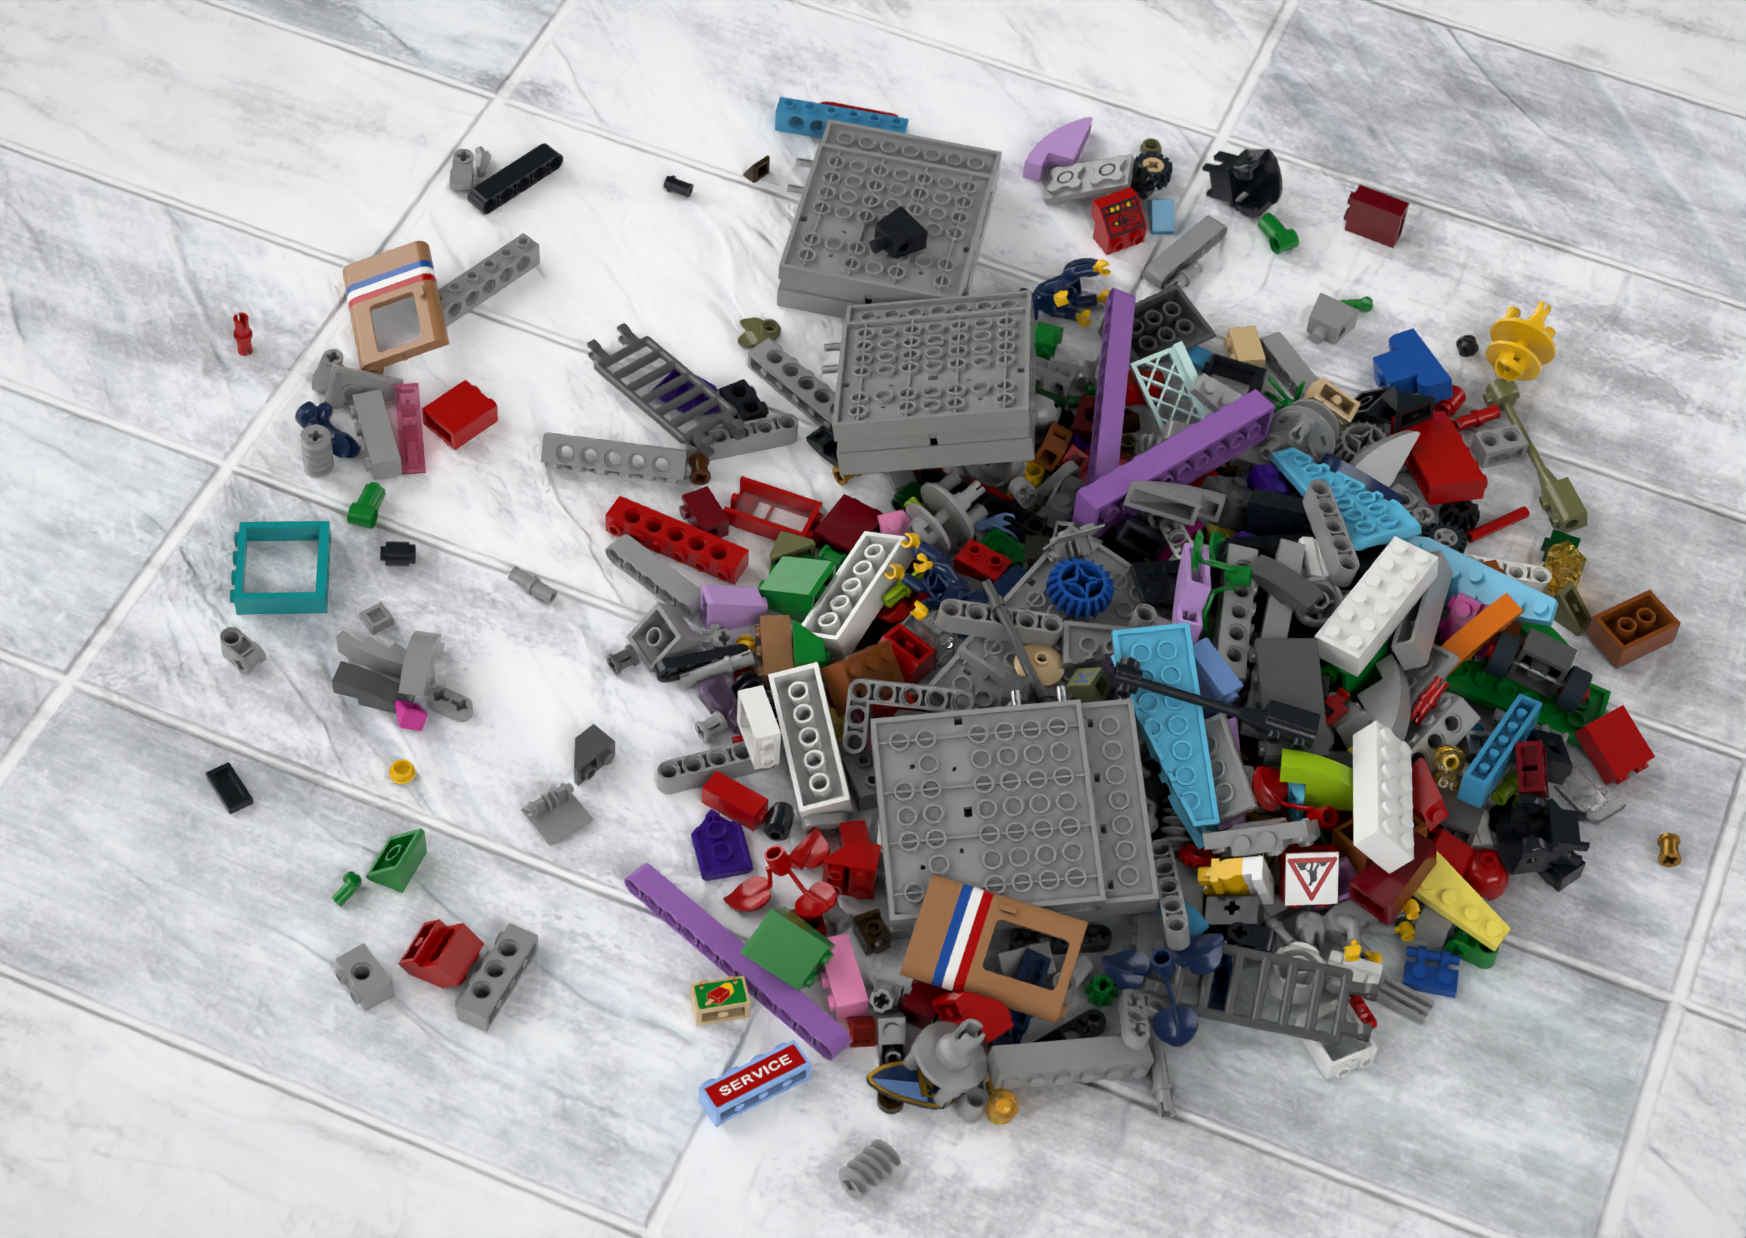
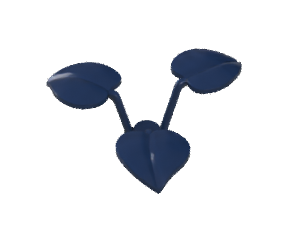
M1223 934L1196 936L1190 938V944L1187 948L1177 950V955H1172L1171 951L1166 948H1159L1152 953L1151 960L1142 951L1125 950L1113 955L1102 956V964L1106 975L1112 980L1113 985L1121 990L1139 989L1143 985L1144 977H1150L1153 969L1157 976L1164 978L1171 1009H1163L1156 1014L1153 1019V1030L1161 1041L1174 1047H1182L1190 1042L1196 1034L1198 1017L1191 1006L1184 1005L1176 1008L1169 977L1176 970L1175 963L1182 968L1188 966L1189 970L1196 975H1206L1215 971L1222 961L1224 937Z

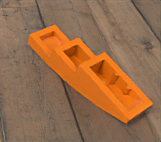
M1507 593L1485 608L1440 646L1456 654L1460 659L1446 676L1451 674L1463 661L1467 662L1484 645L1492 642L1524 612Z

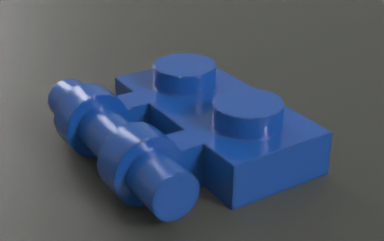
M1418 945V948L1407 946L1406 956L1416 959L1415 962L1406 960L1402 984L1415 991L1455 998L1459 970L1449 969L1448 966L1449 964L1459 966L1460 956L1450 954V951L1442 950L1441 952L1428 950L1426 946ZM1425 960L1439 962V967L1425 964Z

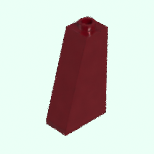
M1418 832L1413 834L1414 859L1390 874L1374 862L1349 880L1350 900L1387 926L1393 923L1437 863L1436 844Z

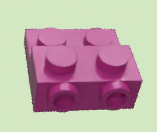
M1459 593L1457 597L1453 596L1447 606V609L1450 610L1447 620L1443 618L1438 625L1437 632L1440 633L1438 639L1446 642L1489 605L1464 593ZM1490 643L1484 645L1474 655L1486 660L1487 656H1485V653Z

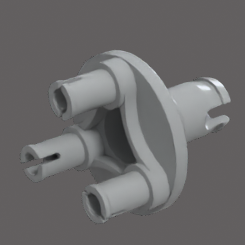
M967 1019L960 1025H955V1023L935 1022L928 1025L913 1043L912 1050L904 1057L903 1063L907 1069L916 1071L920 1068L927 1079L940 1088L933 1096L934 1102L940 1107L944 1105V1108H946L955 1097L976 1088L987 1073V1056L981 1045L985 1034L981 1033L978 1036V1032L983 1025L975 1019Z

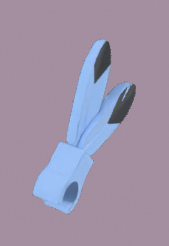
M1001 513L988 518L985 516L973 526L974 530L987 529L990 532L997 527L1019 542V538L1013 532L1002 527L1013 523L1015 520L1013 514Z

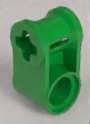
M1458 926L1454 927V935L1445 944V950L1450 951V954L1459 955L1460 959L1478 968H1491L1495 964L1499 947L1494 952Z

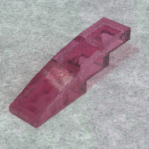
M418 383L394 384L402 475L426 473Z

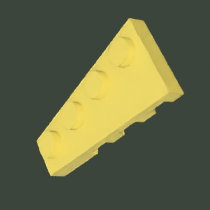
M1436 850L1437 863L1413 896L1495 952L1511 928Z

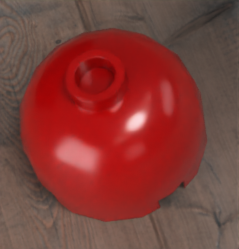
M1489 848L1474 849L1475 853L1470 860L1463 879L1481 898L1495 900L1502 896L1509 882V873L1501 865L1495 850Z

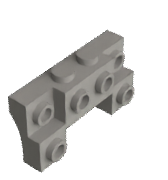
M1286 817L1234 824L1229 830L1206 831L1202 834L1205 850L1212 849L1213 854L1221 853L1222 857L1241 856V858L1256 857L1258 853L1266 852L1267 856L1280 855L1290 844L1298 843V847L1310 846L1321 836L1318 819L1310 821L1308 818H1303L1299 821L1287 822Z

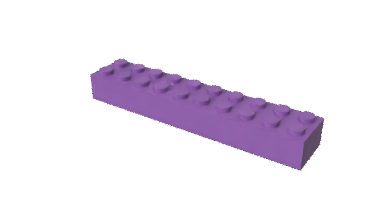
M1256 389L1248 394H1243L1238 400L1224 405L1213 414H1208L1203 420L1189 425L1184 431L1173 434L1168 440L1154 445L1144 454L1135 456L1130 462L1119 465L1114 471L1100 476L1090 485L1081 487L1076 494L1072 522L1082 526L1094 523L1095 526L1104 524L1105 527L1092 535L1095 538L1100 537L1117 527L1126 513L1132 516L1141 513V510L1123 505L1131 481H1161L1189 485L1266 440L1275 406Z

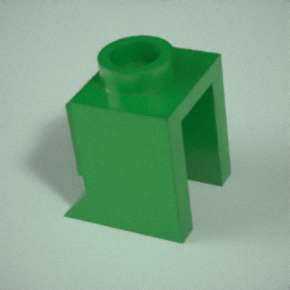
M1038 322L1035 331L1036 356L1049 361L1051 357H1054L1057 345L1062 343L1063 327Z

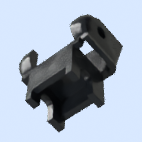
M1245 149L1239 156L1219 151L1213 157L1215 161L1222 162V164L1206 163L1202 167L1203 171L1209 172L1211 188L1206 192V196L1229 202L1231 207H1235V210L1244 216L1259 217L1281 198V170L1276 156L1270 149ZM1243 192L1248 193L1241 202L1235 201Z
M1521 793L1516 795L1510 808L1504 811L1497 821L1495 842L1501 865L1511 875L1542 872L1549 863L1578 867L1582 861V855L1571 854L1570 851L1587 852L1590 848V842L1580 840L1579 821L1584 822L1587 813L1555 808L1554 803H1548V799H1543L1536 794ZM1548 810L1544 821L1540 820L1539 818L1543 811Z

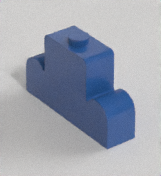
M1414 328L1392 335L1388 341L1389 352L1373 357L1374 377L1378 387L1395 386L1398 394L1401 392L1432 396L1435 398V403L1453 397L1452 379Z

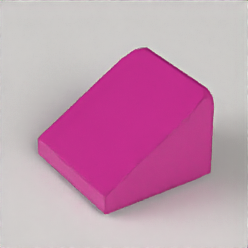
M396 700L395 709L399 726L405 729L421 731L428 715L427 712L418 703Z

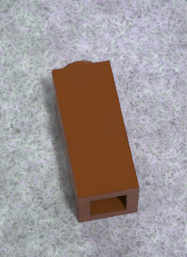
M1053 421L1042 437L1035 452V460L1032 461L1053 472L1063 457L1073 432Z

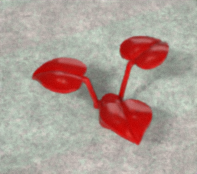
M1258 766L1253 774L1252 790L1256 802L1263 810L1268 812L1274 811L1278 804L1283 807L1308 811L1306 818L1310 821L1318 819L1319 828H1322L1323 832L1331 835L1332 829L1347 822L1353 811L1335 810L1332 806L1314 808V806L1284 802L1282 799L1287 795L1288 784L1287 782H1280L1279 770L1272 767ZM1298 843L1290 844L1289 846H1298Z
M816 827L794 848L790 855L787 854L781 845L769 847L764 853V858L768 863V866L765 867L768 880L762 876L748 878L737 886L730 895L724 897L723 900L734 910L740 912L756 911L765 906L771 899L769 889L773 887L772 873L778 876L789 874L804 894L795 902V910L800 917L806 919L815 918L828 912L837 902V893L833 886L826 882H817L807 890L791 868L803 870L804 867L808 869L818 867L824 862V858L830 854L829 844Z

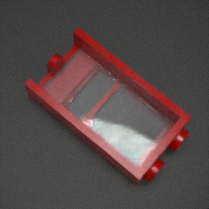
M744 476L740 478L739 494L733 493L730 500V508L725 506L723 509L729 519V525L774 541L777 540L780 531L813 540L814 529L825 516L822 513V502Z

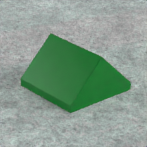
M420 828L391 836L365 877L372 882L403 893L427 853L425 831Z

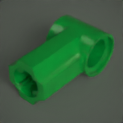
M1267 213L1258 220L1257 226L1269 239L1270 247L1275 254L1298 247L1299 239L1297 233L1291 228L1286 229L1275 215Z
M371 482L365 484L357 503L353 502L350 505L347 516L349 524L369 529L374 528L378 518V509L386 495L385 489L379 483Z

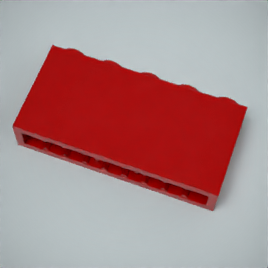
M1445 411L1433 412V418L1399 431L1411 430L1420 433L1404 463L1428 505L1483 499L1484 491L1488 486L1487 477L1480 470L1477 460H1474L1471 455L1470 448L1465 445L1462 435L1457 432L1453 420H1450ZM1392 417L1391 419V435L1396 434V432L1393 430L1395 417Z

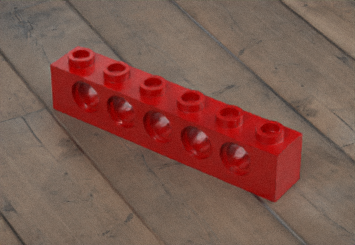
M619 496L605 515L606 531L612 535L621 537L627 534L655 553L662 554L674 559L678 563L686 564L700 572L717 577L721 581L735 585L748 566L749 549L625 497Z

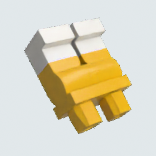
M1263 856L1233 858L1222 861L1219 858L1211 859V867H1198L1197 880L1200 886H1204L1203 890L1206 899L1207 896L1219 894L1228 896L1252 894L1260 896L1263 904H1274L1275 880Z

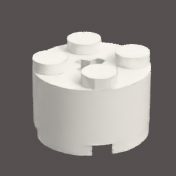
M1292 942L1288 946L1280 947L1275 952V954L1326 964L1315 947L1303 942ZM1272 964L1268 981L1270 993L1275 998L1282 1000L1288 967ZM1298 970L1292 1004L1309 1005L1315 973Z

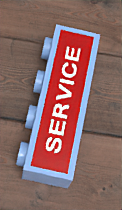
M795 1039L788 1043H781L772 1051L764 1055H757L750 1062L740 1067L729 1069L725 1075L704 1082L699 1087V1103L716 1127L810 1079L812 1064Z

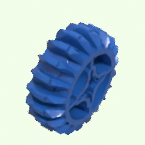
M1073 556L1071 561L1064 558L1061 563L1057 562L1054 569L1049 572V579L1046 582L1047 597L1051 598V605H1057V612L1064 610L1066 617L1072 614L1076 620L1079 616H1083L1087 620L1090 615L1096 618L1099 613L1103 614L1106 611V608L1112 601L1114 583L1113 579L1109 578V571H1103V564L1097 566L1094 559L1088 562L1085 556L1081 560Z

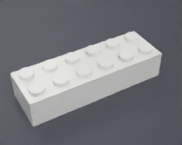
M864 531L801 624L824 641L825 651H830V659L840 660L852 654L884 605L881 600L882 595L897 585V581L900 579H888L885 576V572L894 573V569L889 564L902 565L905 573L913 561L914 556L911 548H904L900 543L901 541H907L905 536Z
M1395 536L1314 636L1318 641L1319 658L1358 677L1435 580L1438 573L1439 557Z
M818 662L768 674L801 818L810 814L853 812V803Z
M1376 720L1353 735L1354 846L1390 874L1414 859L1412 751L1405 741H1401L1388 727H1384Z

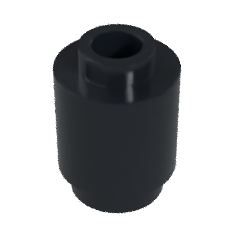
M386 541L385 546H381L380 561H385V566H409V564H416V544Z
M776 802L770 808L764 827V832L770 839L781 841L789 837L795 817L793 807L790 804Z

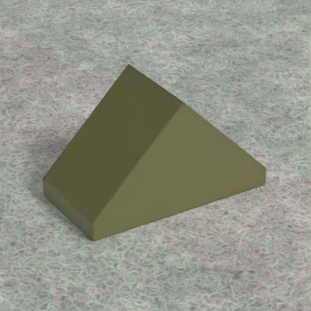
M780 531L769 555V571L774 563L777 564L782 556L800 558L803 555H811L815 557L816 543L812 539Z
M1569 581L1554 597L1558 602L1554 621L1573 634L1580 635L1590 625L1592 617L1574 582Z

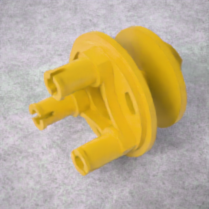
M1538 302L1533 315L1528 317L1527 320L1520 319L1521 311L1517 307L1510 306L1504 318L1497 320L1492 325L1490 337L1493 342L1486 349V358L1495 368V373L1500 378L1509 382L1533 380L1540 374L1541 365L1548 364L1554 359L1556 346L1552 339L1556 331L1552 327H1545V320L1552 309L1549 304L1544 308L1546 302Z

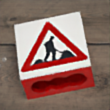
M1333 845L1288 846L1283 850V853L1280 854L1279 898L1285 906L1287 905L1291 908H1300L1303 905L1327 907L1329 904H1338L1339 852Z

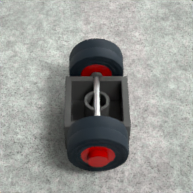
M1533 628L1530 629L1522 643L1518 637L1502 631L1495 643H1490L1485 653L1487 659L1483 666L1484 672L1498 679H1502L1505 676L1549 699L1552 698L1559 688L1554 705L1571 714L1577 710L1581 702L1584 703L1590 693L1588 688L1593 676L1590 672L1573 665L1571 667L1577 649Z

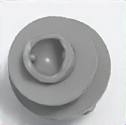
M1312 399L1297 400L1274 414L1267 442L1260 448V455L1263 459L1270 460L1272 452L1294 447L1313 457V462L1319 464L1326 452L1331 455L1334 453L1335 442L1339 436L1338 421L1333 412L1321 402Z
M953 470L938 483H925L921 486V496L929 512L916 503L909 504L906 507V515L911 519L906 533H917L920 537V542L925 541L944 553L951 549V543L945 530L954 538L967 543L969 539L974 537L973 526L988 515L986 508L979 503L967 513L971 503L986 492L985 488L982 486L976 490L981 483L975 480L963 492L951 494L950 491L961 483V478Z

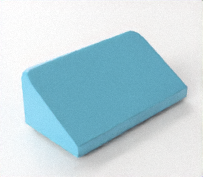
M1289 782L1287 802L1304 805L1306 784ZM1287 807L1286 812L1292 821L1303 819L1304 810Z

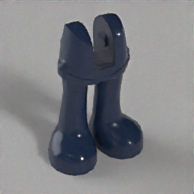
M309 401L299 407L295 415L297 423L303 429L315 424L326 427L331 433L332 449L335 456L339 458H355L358 456L360 446L350 434L338 430L330 423L329 420L332 417L333 408L329 403L323 402L316 407L313 402Z

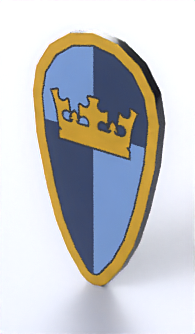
M903 1061L879 1066L866 1077L869 1086L889 1098L921 1108L945 1109L944 1105L943 1107L938 1106L933 1098L940 1088L927 1079L920 1068L916 1071H911L905 1067Z

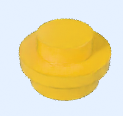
M397 760L389 769L390 779L397 784H407L415 777V767L408 760Z

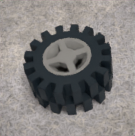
M1439 521L1438 525L1434 522L1431 523V527L1428 526L1423 537H1429L1464 554L1467 545V535H1463V529L1458 530L1459 526L1457 524L1450 526L1451 522L1447 521L1446 525L1443 524V521Z

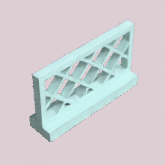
M1182 341L1168 349L1130 363L1129 367L1161 435L1164 432V424L1173 419L1175 411L1188 416L1187 424H1189L1191 418L1201 421L1208 414H1213L1209 408L1190 393L1199 376ZM1169 355L1172 361L1170 370L1158 365L1161 357ZM1146 365L1153 368L1150 378L1140 375L1137 367ZM1156 370L1168 374L1165 385L1152 380ZM1171 376L1181 380L1182 386L1180 391L1168 386ZM1150 384L1163 389L1159 399L1150 396L1148 392ZM1165 391L1178 395L1175 405L1162 401ZM1181 397L1190 400L1192 404L1190 412L1177 407ZM1160 405L1172 410L1169 420L1159 416L1158 409Z

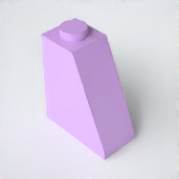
M719 585L701 586L700 617L705 629H709L710 625L719 624L720 628L727 627L729 631L759 623L760 616H765V611H768L767 600L765 597H761L758 588Z

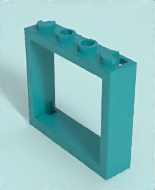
M330 521L240 522L239 532L234 534L235 547H238V551H233V565L236 566V570H232L231 581L232 585H235V589L230 590V603L235 604L236 615L327 613L331 552ZM318 541L316 591L244 593L247 542Z

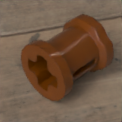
M702 453L693 454L688 458V465L691 467L690 481L697 485L707 484L711 479V473L708 471L709 457L706 458Z

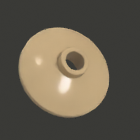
M1034 643L1024 646L1042 686L1051 687L1057 684L1062 679L1065 668H1062V656L1059 652L1044 644ZM1015 656L1014 668L1017 675L1026 676L1017 656Z

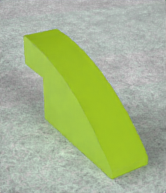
M1282 748L1280 782L1306 784L1304 806H1314V808L1332 806L1335 810L1353 811L1352 768L1316 754Z

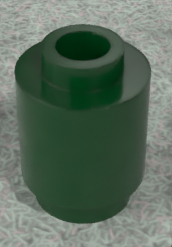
M911 481L894 494L891 500L893 509L895 511L903 510L906 513L904 504L913 496L922 504L924 502L921 496L922 484Z

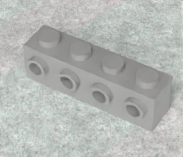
M381 390L352 395L353 405H349L351 418L357 420L354 423L356 436H361L362 440H359L361 453L367 455L364 458L366 471H371L373 480L402 475L401 458Z

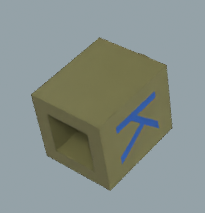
M1102 667L1078 668L1066 686L1075 700L1081 699V703L1104 701L1112 690V687H1110L1111 681Z

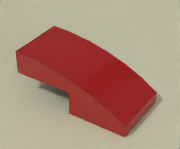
M913 591L910 597H904L890 608L884 605L876 615V618L888 623L903 620L910 615V611L915 609L916 606L914 604L917 600L921 602L930 596L927 593L919 594Z

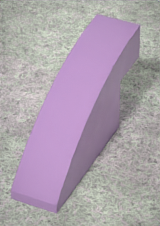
M1085 117L1070 122L1043 138L1025 160L1023 178L1040 182L1046 168L1051 169L1076 164L1091 134L1093 117Z
M1184 543L1176 582L1172 624L1189 622L1192 642L1196 643L1203 627L1202 611L1211 590L1210 566L1199 563L1198 572H1193L1191 556L1194 545ZM1202 547L1201 556L1204 560L1209 561V549Z

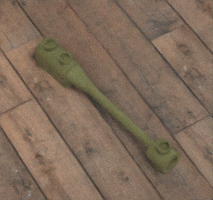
M1496 379L1490 382L1485 389L1486 393L1483 394L1484 402L1487 407L1496 404L1500 411H1504L1512 425L1517 424L1528 441L1527 454L1538 472L1537 475L1542 489V496L1539 497V502L1543 510L1550 509L1552 514H1549L1548 517L1553 528L1559 526L1562 532H1571L1587 526V511L1569 478L1565 477L1557 480L1552 472L1545 467L1517 416L1513 405L1516 399L1520 398L1515 382L1507 383L1505 379Z

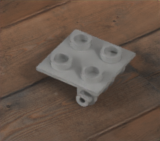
M1094 523L1081 526L1080 530L1075 532L1072 529L1061 531L1058 533V536L1049 539L1050 543L1043 547V550L1050 549L1048 553L1049 560L1055 563L1063 561L1064 558L1071 559L1073 556L1077 558L1080 555L1092 554L1094 550H1097V543L1091 539V536L1105 527V525L1095 526Z
M571 783L560 784V787L557 789L549 790L547 794H542L541 798L534 802H528V805L521 809L522 813L550 846L594 821L592 816L572 794L574 788Z

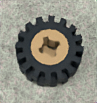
M1145 152V155L1141 153L1139 157L1136 156L1134 166L1140 162L1142 168L1148 165V171L1154 172L1153 178L1157 179L1155 188L1157 187L1158 190H1161L1162 187L1168 185L1173 170L1172 162H1169L1168 157L1163 158L1164 155L1161 153L1158 156L1156 155L1157 152H1153V154Z

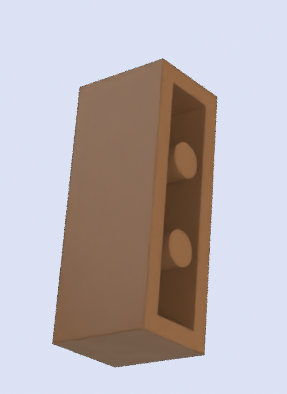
M790 615L760 616L759 626H755V641H760V645L756 646V660H761V665H757V677L762 680L763 685L768 690H771L768 674L794 668Z

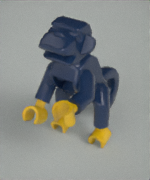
M1076 259L1065 265L1061 275L1040 283L1032 292L1035 320H1038V312L1041 311L1050 317L1076 321L1081 327H1088L1092 322L1091 319H1086L1091 315L1090 310L1086 309L1080 313L1079 310L1066 307L1071 304L1076 308L1095 306L1099 302H1103L1106 305L1110 291L1104 289L1100 292L1099 296H1096V294L1081 296L1080 277H1095L1100 274L1108 276L1111 274V271L1104 267L1110 264L1104 259ZM1027 288L1019 289V291L1028 290Z
M904 533L910 538V542L901 541V545L904 548L914 547L912 550L913 555L919 561L924 562L923 564L913 563L915 571L925 572L922 580L917 579L910 573L905 574L904 568L900 564H889L894 569V573L885 572V576L888 579H900L902 584L916 593H929L931 597L921 602L917 600L914 604L916 608L910 611L911 615L921 621L928 615L929 611L939 610L941 602L945 599L989 604L988 600L984 597L983 590L973 589L970 591L968 582L953 569V562L946 553L925 541L920 542V537L917 533Z

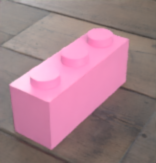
M849 934L826 937L836 945L831 951L834 953V956L825 967L821 965V973H819L822 989H827L828 993L826 996L828 1011H833L836 1021L867 1015L869 999Z

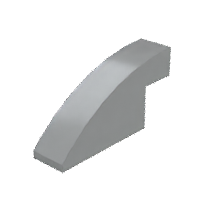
M1406 430L1387 436L1361 451L1348 464L1390 488L1420 433Z
M1131 481L1123 505L1194 526L1197 517L1218 523L1225 504V494L1178 483Z
M1390 654L1375 663L1383 679L1357 694L1370 716L1372 723L1377 720L1384 727H1388L1397 738L1404 741L1410 722L1411 692L1402 667L1394 655Z

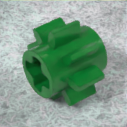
M1105 974L1097 977L1091 976L1090 984H1086L1084 993L1089 994L1087 1002L1093 1003L1099 1009L1106 1005L1111 1007L1113 998H1117L1119 989L1114 988L1112 980L1105 976Z

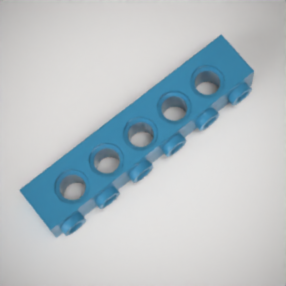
M780 97L775 114V131L821 139L823 138L828 119L908 133L909 119L786 97Z
M1519 693L1464 773L1457 799L1481 809L1516 757L1515 742H1526L1536 727L1543 703Z

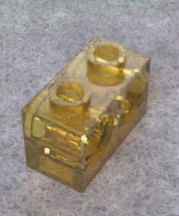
M1569 540L1561 544H1554L1547 551L1548 555L1542 567L1547 568L1552 573L1548 590L1555 596L1569 581H1573L1577 588L1587 559Z

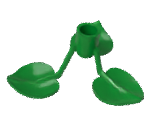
M1198 529L1191 556L1192 571L1198 572L1199 563L1210 566V573L1214 572V567L1225 570L1224 582H1229L1227 586L1210 590L1203 609V627L1208 638L1213 639L1209 629V621L1215 595L1227 590L1235 591L1236 586L1250 587L1252 567L1229 565L1217 561L1219 549L1226 539L1216 531H1212L1210 537L1209 561L1204 560L1201 556L1204 536L1202 530Z

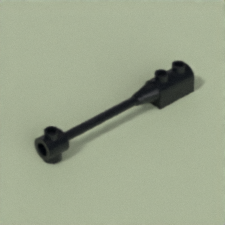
M1131 657L1121 658L1114 668L1110 687L1115 688V694L1121 698H1129L1131 694L1137 693L1138 688H1142L1236 717L1243 723L1260 731V733L1265 734V740L1271 744H1279L1281 740L1291 742L1290 748L1292 750L1305 751L1306 747L1311 748L1315 741L1321 714L1272 699L1265 709L1236 707L1142 678L1143 669H1140V662Z

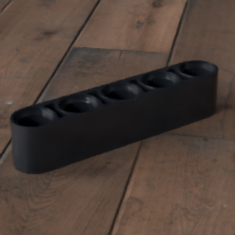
M547 143L540 144L471 189L467 200L482 213L490 214L556 171L562 165L563 155Z

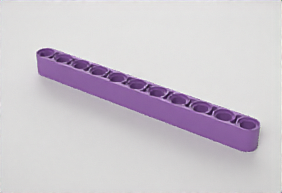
M1116 288L1111 289L1106 300L1087 485L1095 482L1100 476L1109 474L1119 466L1136 296Z
M643 863L624 879L627 889L638 900L725 974L735 977L744 976L748 993L824 1058L830 1061L833 1060L852 1043L849 1033L800 990L795 989L741 954L740 952L745 944L653 866Z

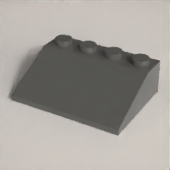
M1178 284L1135 303L1129 363L1168 349L1181 341L1186 350H1189L1216 337L1215 332ZM1104 317L1098 331L1101 338L1103 335ZM1169 355L1161 357L1159 363L1169 359ZM1141 365L1137 368L1143 371L1149 368V366Z

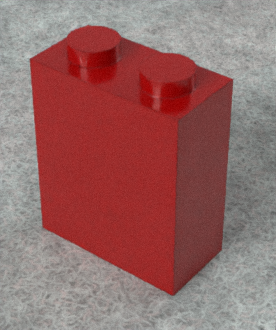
M464 380L422 408L423 424L456 450L498 421V406L493 399L486 397L477 386Z
M1624 705L1574 733L1605 785L1613 781L1617 785L1630 778L1629 772L1634 770L1637 774L1649 767L1647 762L1655 758V755Z

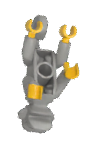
M1410 899L1402 911L1405 912L1407 919L1414 920L1419 917L1418 912H1420V908L1416 900ZM1352 900L1334 905L1324 916L1312 911L1301 912L1296 918L1294 929L1296 940L1312 946L1316 945L1319 951L1323 948L1324 939L1328 938L1332 943L1344 947L1346 962L1358 961L1361 957L1378 964L1382 962V955L1378 952L1371 953V949L1361 941V936L1365 932L1372 935L1394 936V934L1400 933L1401 939L1404 942L1414 940L1412 935L1415 934L1411 922L1404 921L1398 926H1395V923L1387 926Z

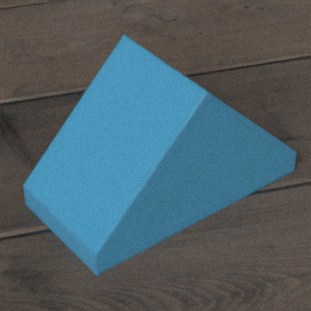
M1174 199L1147 200L1151 234H1174Z

